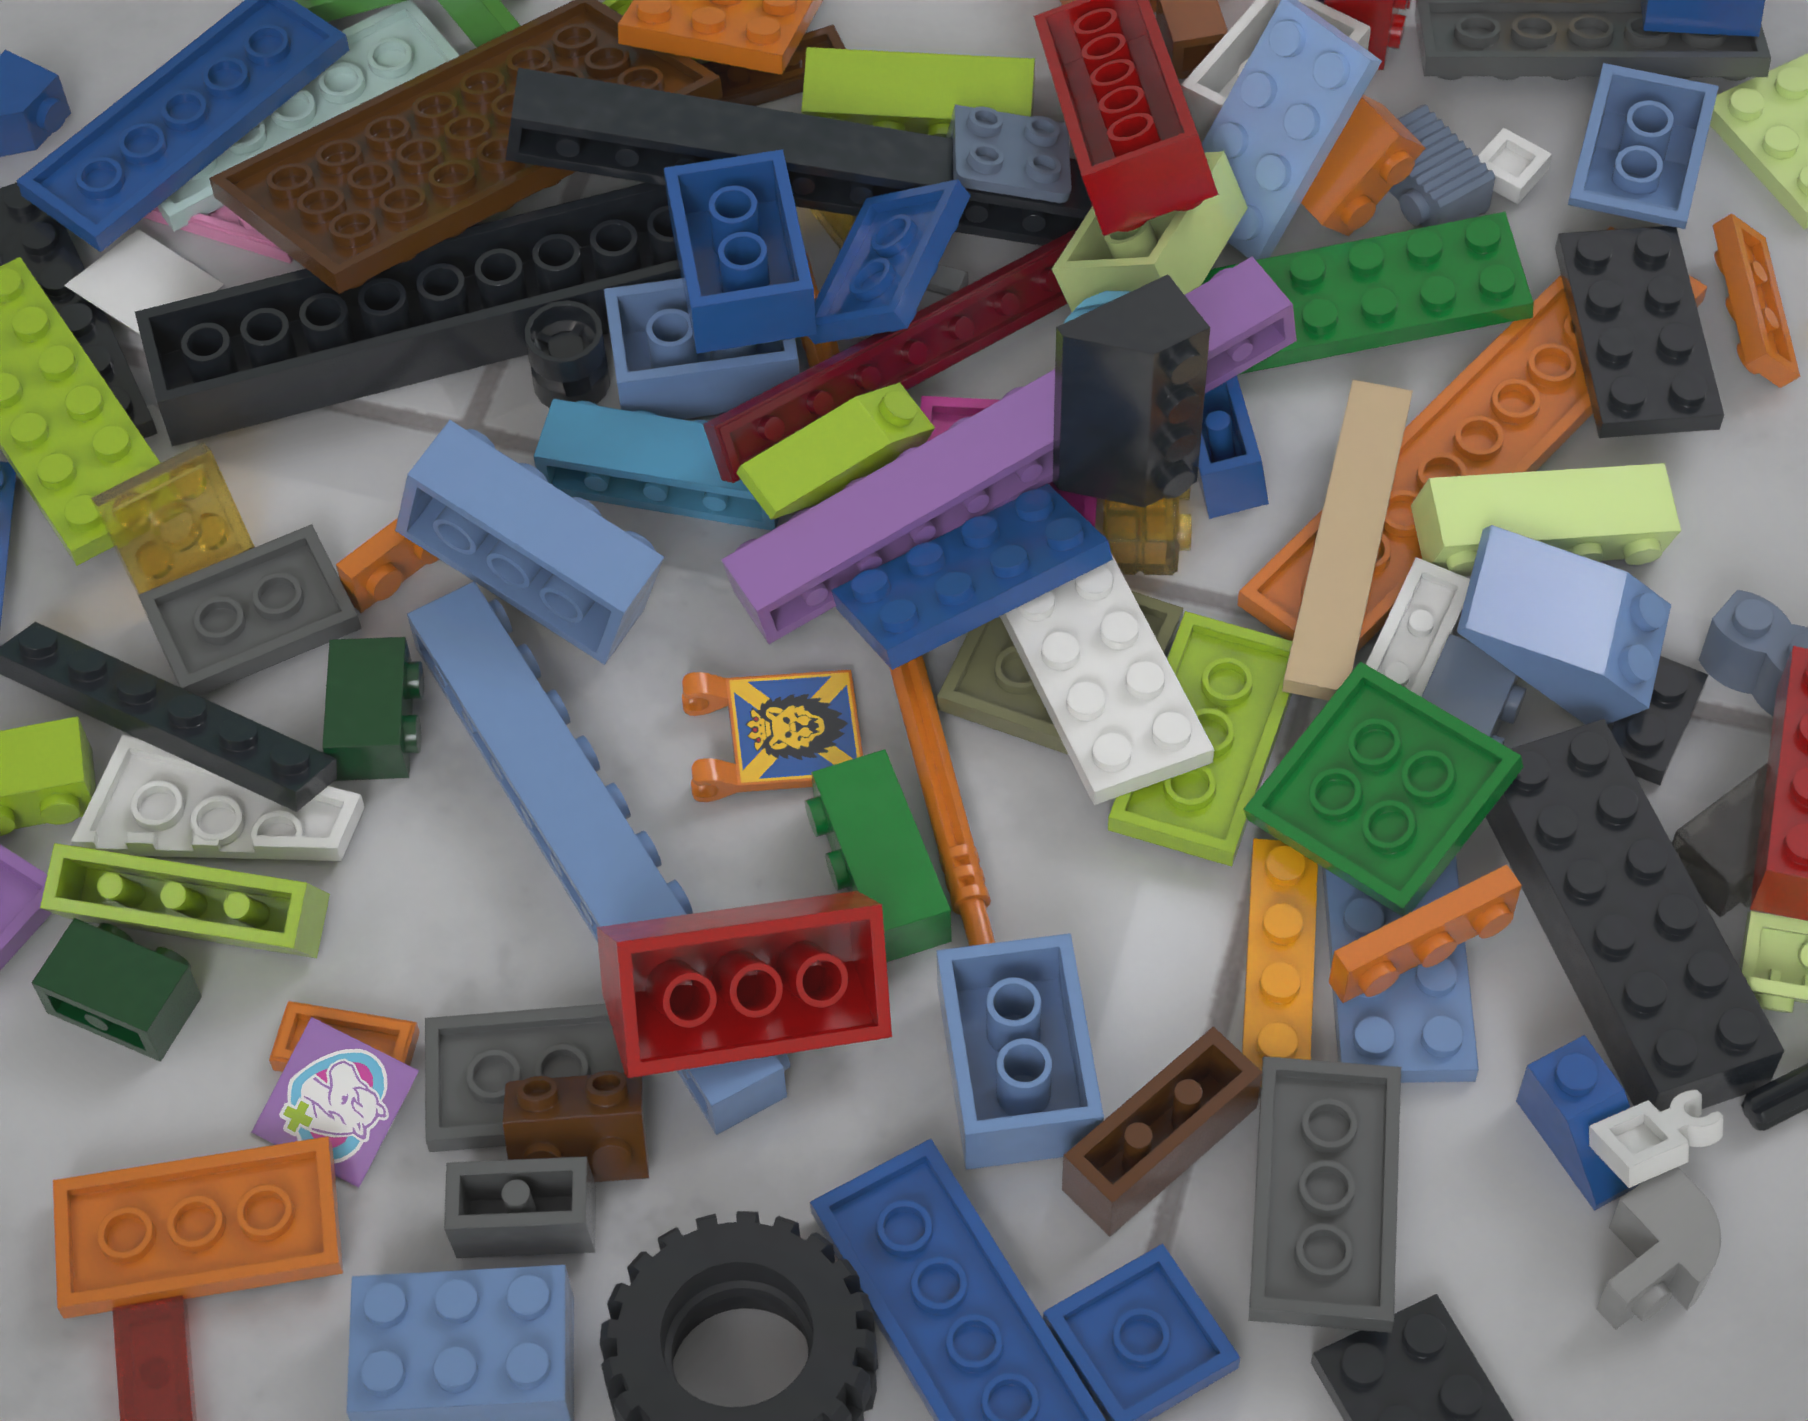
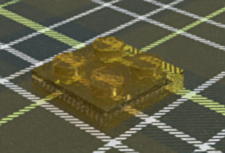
M204 442L91 498L137 596L255 547L214 455Z

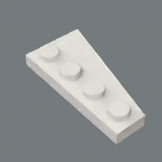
M122 735L71 843L72 846L135 856L342 861L365 806L361 794L327 786L298 812H295L143 740Z

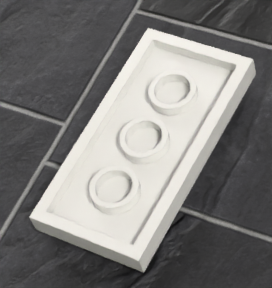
M1113 555V560L1000 616L1093 805L1213 763L1214 748Z

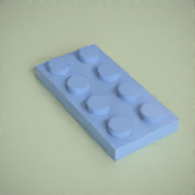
M1298 0L1280 1L1202 142L1204 153L1225 152L1248 207L1229 238L1228 243L1246 257L1250 258L1253 256L1255 260L1271 256L1382 60Z

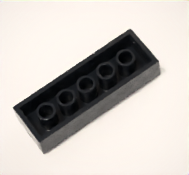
M1605 719L1511 748V750L1522 756L1524 768L1487 814L1486 819L1516 878L1522 884L1521 888L1633 1106L1649 1100L1661 1112L1670 1108L1672 1100L1680 1093L1698 1090L1702 1094V1109L1745 1095L1771 1082L1785 1050Z

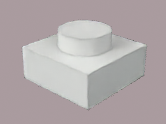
M1503 127L1478 157L1481 163H1486L1488 170H1493L1496 178L1493 191L1519 204L1549 170L1552 153Z

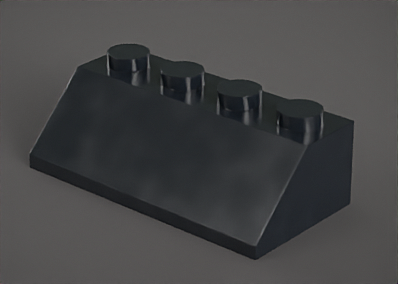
M1168 274L1056 327L1053 483L1058 490L1145 508L1163 498L1172 499L1187 491L1192 484L1197 482L1210 326Z

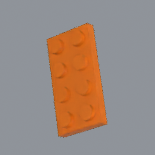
M328 1136L53 1180L57 1309L64 1319L343 1274L333 1147Z

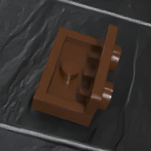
M608 1070L582 1076L556 1078L533 1076L525 1080L509 1081L506 1083L503 1130L508 1160L587 1157L594 1182L649 1178V1154L643 1110L642 1076L628 1078L624 1072Z

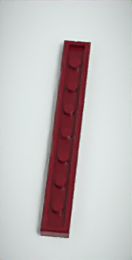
M1078 228L918 311L907 329L874 334L704 423L703 426L721 480L730 483L737 482L740 478L736 472L743 463L854 397L897 383H901L905 390H908L1068 304L1052 268Z

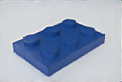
M958 179L866 198L815 300L817 335L808 336L814 344L843 339L849 340L855 337L896 332L908 328L917 313V307L931 278L938 269V263L952 234L956 231L960 217L970 199V194Z

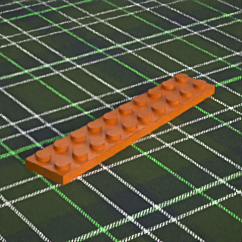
M1610 226L1607 230H1615V228ZM1561 275L1534 301L1533 318L1513 321L1405 427L1357 652L1384 626L1415 558L1422 559L1411 504L1427 480L1437 477L1537 471L1593 414ZM1689 275L1696 306L1698 307L1704 301L1707 286ZM1323 509L1238 594L1237 605L1287 640L1293 641Z

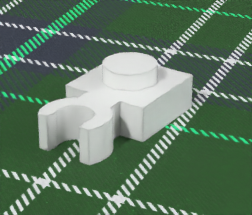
M1689 1090L1677 1095L1672 1100L1670 1108L1660 1112L1648 1100L1590 1125L1589 1146L1630 1188L1688 1163L1689 1146L1705 1147L1718 1142L1723 1137V1115L1716 1111L1705 1117H1699L1702 1115V1094L1698 1090Z

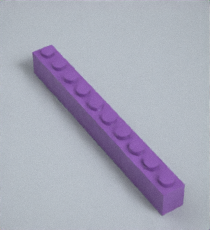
M1253 256L1233 268L1219 271L1210 281L1185 294L1187 299L1210 326L1205 393L1297 341L1293 304ZM1055 369L1024 387L1012 389L1000 401L971 417L958 420L949 430L919 447L907 449L893 462L866 477L851 481L842 491L812 508L800 510L786 523L758 539L744 542L735 552L721 559L735 595L768 644L773 643L835 607L831 590L852 580L859 573L883 565L907 553L918 544L929 542L962 526L973 517L982 516L1017 499L1019 495L1026 491L1051 483L1053 481Z

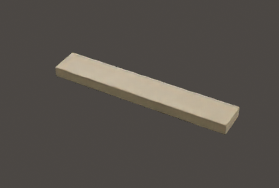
M1352 379L1282 692L1329 701L1353 671L1411 404L1412 390Z

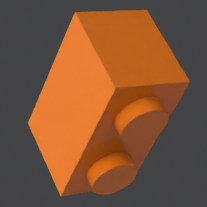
M1362 95L1301 204L1322 226L1350 236L1354 230L1361 228L1372 218L1376 205L1393 185L1399 184L1408 177L1414 168L1415 160L1426 147L1383 104Z

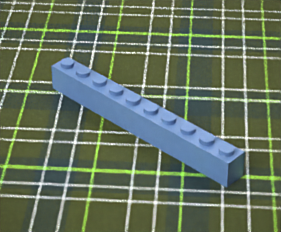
M474 581L407 613L417 651L597 943V927L693 914L691 904L681 885L675 879L666 883L657 867L661 866V859L649 835L645 831L635 834L626 819L631 817V814L619 788L615 783L605 786L596 771L600 770V764L587 738L582 735L575 739L566 726L571 721L559 694L555 689L545 693L537 679L541 677V672L531 650L525 643L516 647L510 638L509 633L513 631L501 603L496 598L488 602ZM787 1054L678 1070L677 1072L711 1128L718 1135L786 1098L787 1091L784 1071L789 1069L791 1065Z

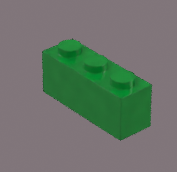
M880 750L811 772L813 798L805 800V808L814 835L819 837L826 834L832 849L831 852L825 853V858L833 885L837 891L847 888L848 892L858 891L882 904L886 962L952 942L950 906L886 750Z

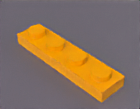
M1253 838L1242 1053L1262 1071L1263 1056L1311 1060L1318 864L1280 840Z

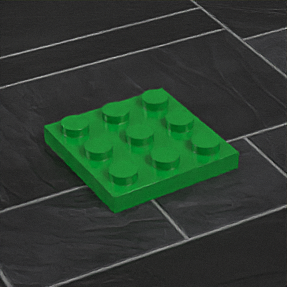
M1360 661L1243 810L1248 821L1403 917L1413 912L1524 766L1520 754Z

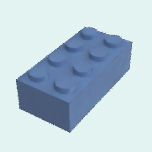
M451 420L447 422L407 474L395 529L396 532L605 665L644 611L664 556L656 552L653 545L645 537L636 532L623 531L603 518L599 510L587 500L579 497H570L551 485L545 475L534 466L515 462L495 449L493 443L482 433L473 429L465 430Z

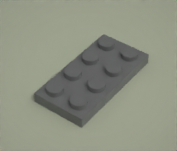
M1263 1056L1248 1321L1392 1333L1395 1307L1401 1067Z

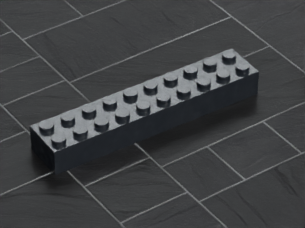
M642 183L468 227L460 235L447 238L418 253L413 259L398 263L367 279L361 286L348 289L340 294L309 270L302 269L135 311V316L157 404L171 445L176 446L528 355L524 332L528 319L540 307L552 302L569 300L585 304L593 309L600 318L603 335L609 334L604 289L681 279L682 277L669 216L666 186Z

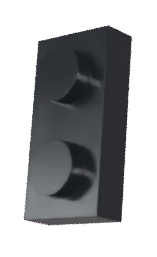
M1660 656L1649 709L1616 721L1611 731L1635 776L1659 786L1661 785L1703 692L1709 674Z

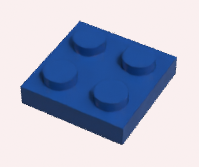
M1163 1243L1043 1311V1320L1107 1421H1149L1239 1368L1241 1357Z

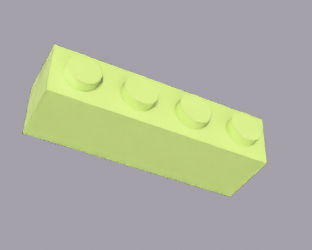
M1665 463L1429 478L1411 504L1422 560L1464 577L1471 576L1482 531L1491 525L1598 562L1625 559V562L1629 565H1641L1657 560L1681 532Z

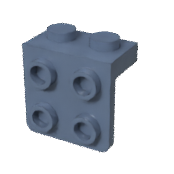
M954 106L946 137L953 139V180L958 179L964 188L1056 203L1068 201L1071 192L1069 133L1065 122L1054 121L1044 116L1028 117L998 112L988 107Z

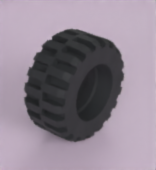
M737 1211L736 1222L718 1224L716 1213L696 1218L697 1230L682 1236L679 1228L675 1227L658 1237L660 1251L652 1257L646 1251H641L627 1266L631 1282L630 1286L624 1283L615 1285L607 1302L611 1319L601 1324L600 1348L604 1359L601 1367L615 1421H864V1411L873 1409L877 1391L876 1370L878 1369L874 1315L869 1296L860 1291L859 1275L848 1259H839L835 1262L834 1245L817 1232L811 1233L807 1240L800 1237L799 1223L778 1216L775 1218L773 1226L760 1224L759 1213ZM758 1309L776 1314L792 1323L806 1338L808 1359L797 1378L776 1396L749 1406L726 1407L711 1404L693 1396L677 1382L673 1369V1360L676 1352L688 1334L708 1318L729 1310Z

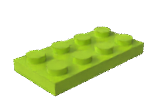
M1185 611L1167 660L1214 748L1213 763L1116 797L1108 817V831L1227 866H1233L1248 823L1243 809L1261 786L1292 693L1282 692L1293 641Z

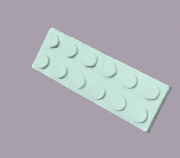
M412 0L396 3L342 30L341 32L346 34L349 51L158 205V210L174 232L188 225V221L191 220L192 216L198 213L207 215L225 206L214 198L210 177L460 55Z

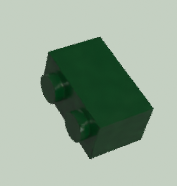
M406 637L329 640L322 749L325 754L336 758L337 779L335 781L409 778L410 753H420L421 751L419 715H412L413 699H423L424 673L422 662L412 661Z
M76 918L72 920L31 982L48 1014L160 1062L202 997L191 972L190 963L180 954L165 947H157L155 951H152L134 943L127 933L116 926L100 923L98 927H95Z

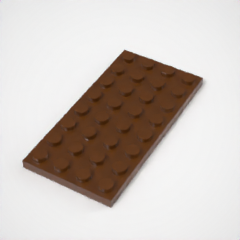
M573 0L209 179L214 198L340 294L348 289L361 286L367 279L398 263L413 259L418 253L447 238L460 235L466 228L495 213L510 209L515 203L544 188L557 185L563 178L576 172L505 160L518 68L713 100L723 97L721 78L689 57L618 44V23L623 17L621 14L598 0Z

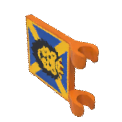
M851 670L724 678L704 672H692L683 677L682 705L686 714L690 716L705 715L727 706L729 711L734 763L713 758L698 759L693 763L691 768V789L694 799L698 802L716 801L738 792L813 787L811 772L863 756Z

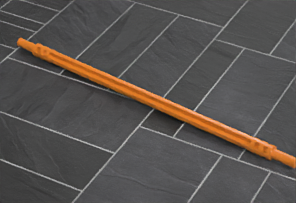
M806 252L815 301L820 291H818L809 255ZM808 336L800 337L810 368L840 353L837 341L814 344ZM923 655L893 670L890 668L940 855V865L945 874L944 880L947 891L950 893L952 910L954 913L961 915L969 946L996 943L986 909L991 903L990 895L985 886V877L979 864L978 851L973 842Z

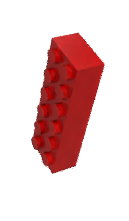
M1075 0L1034 16L1081 176L1103 236L1117 231H1133L1150 219L1172 211L1191 210L1199 206L1204 200L1219 195L1198 132L1149 0Z

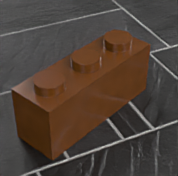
M1213 1026L1063 1155L1062 1191L1109 1237L1112 1236L1257 1108L1262 1071Z

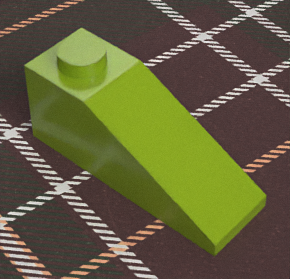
M897 383L854 397L743 463L736 474L769 518L773 520L819 504L842 491L851 481L866 477L893 462L907 449L921 446L926 443L935 427L902 384Z

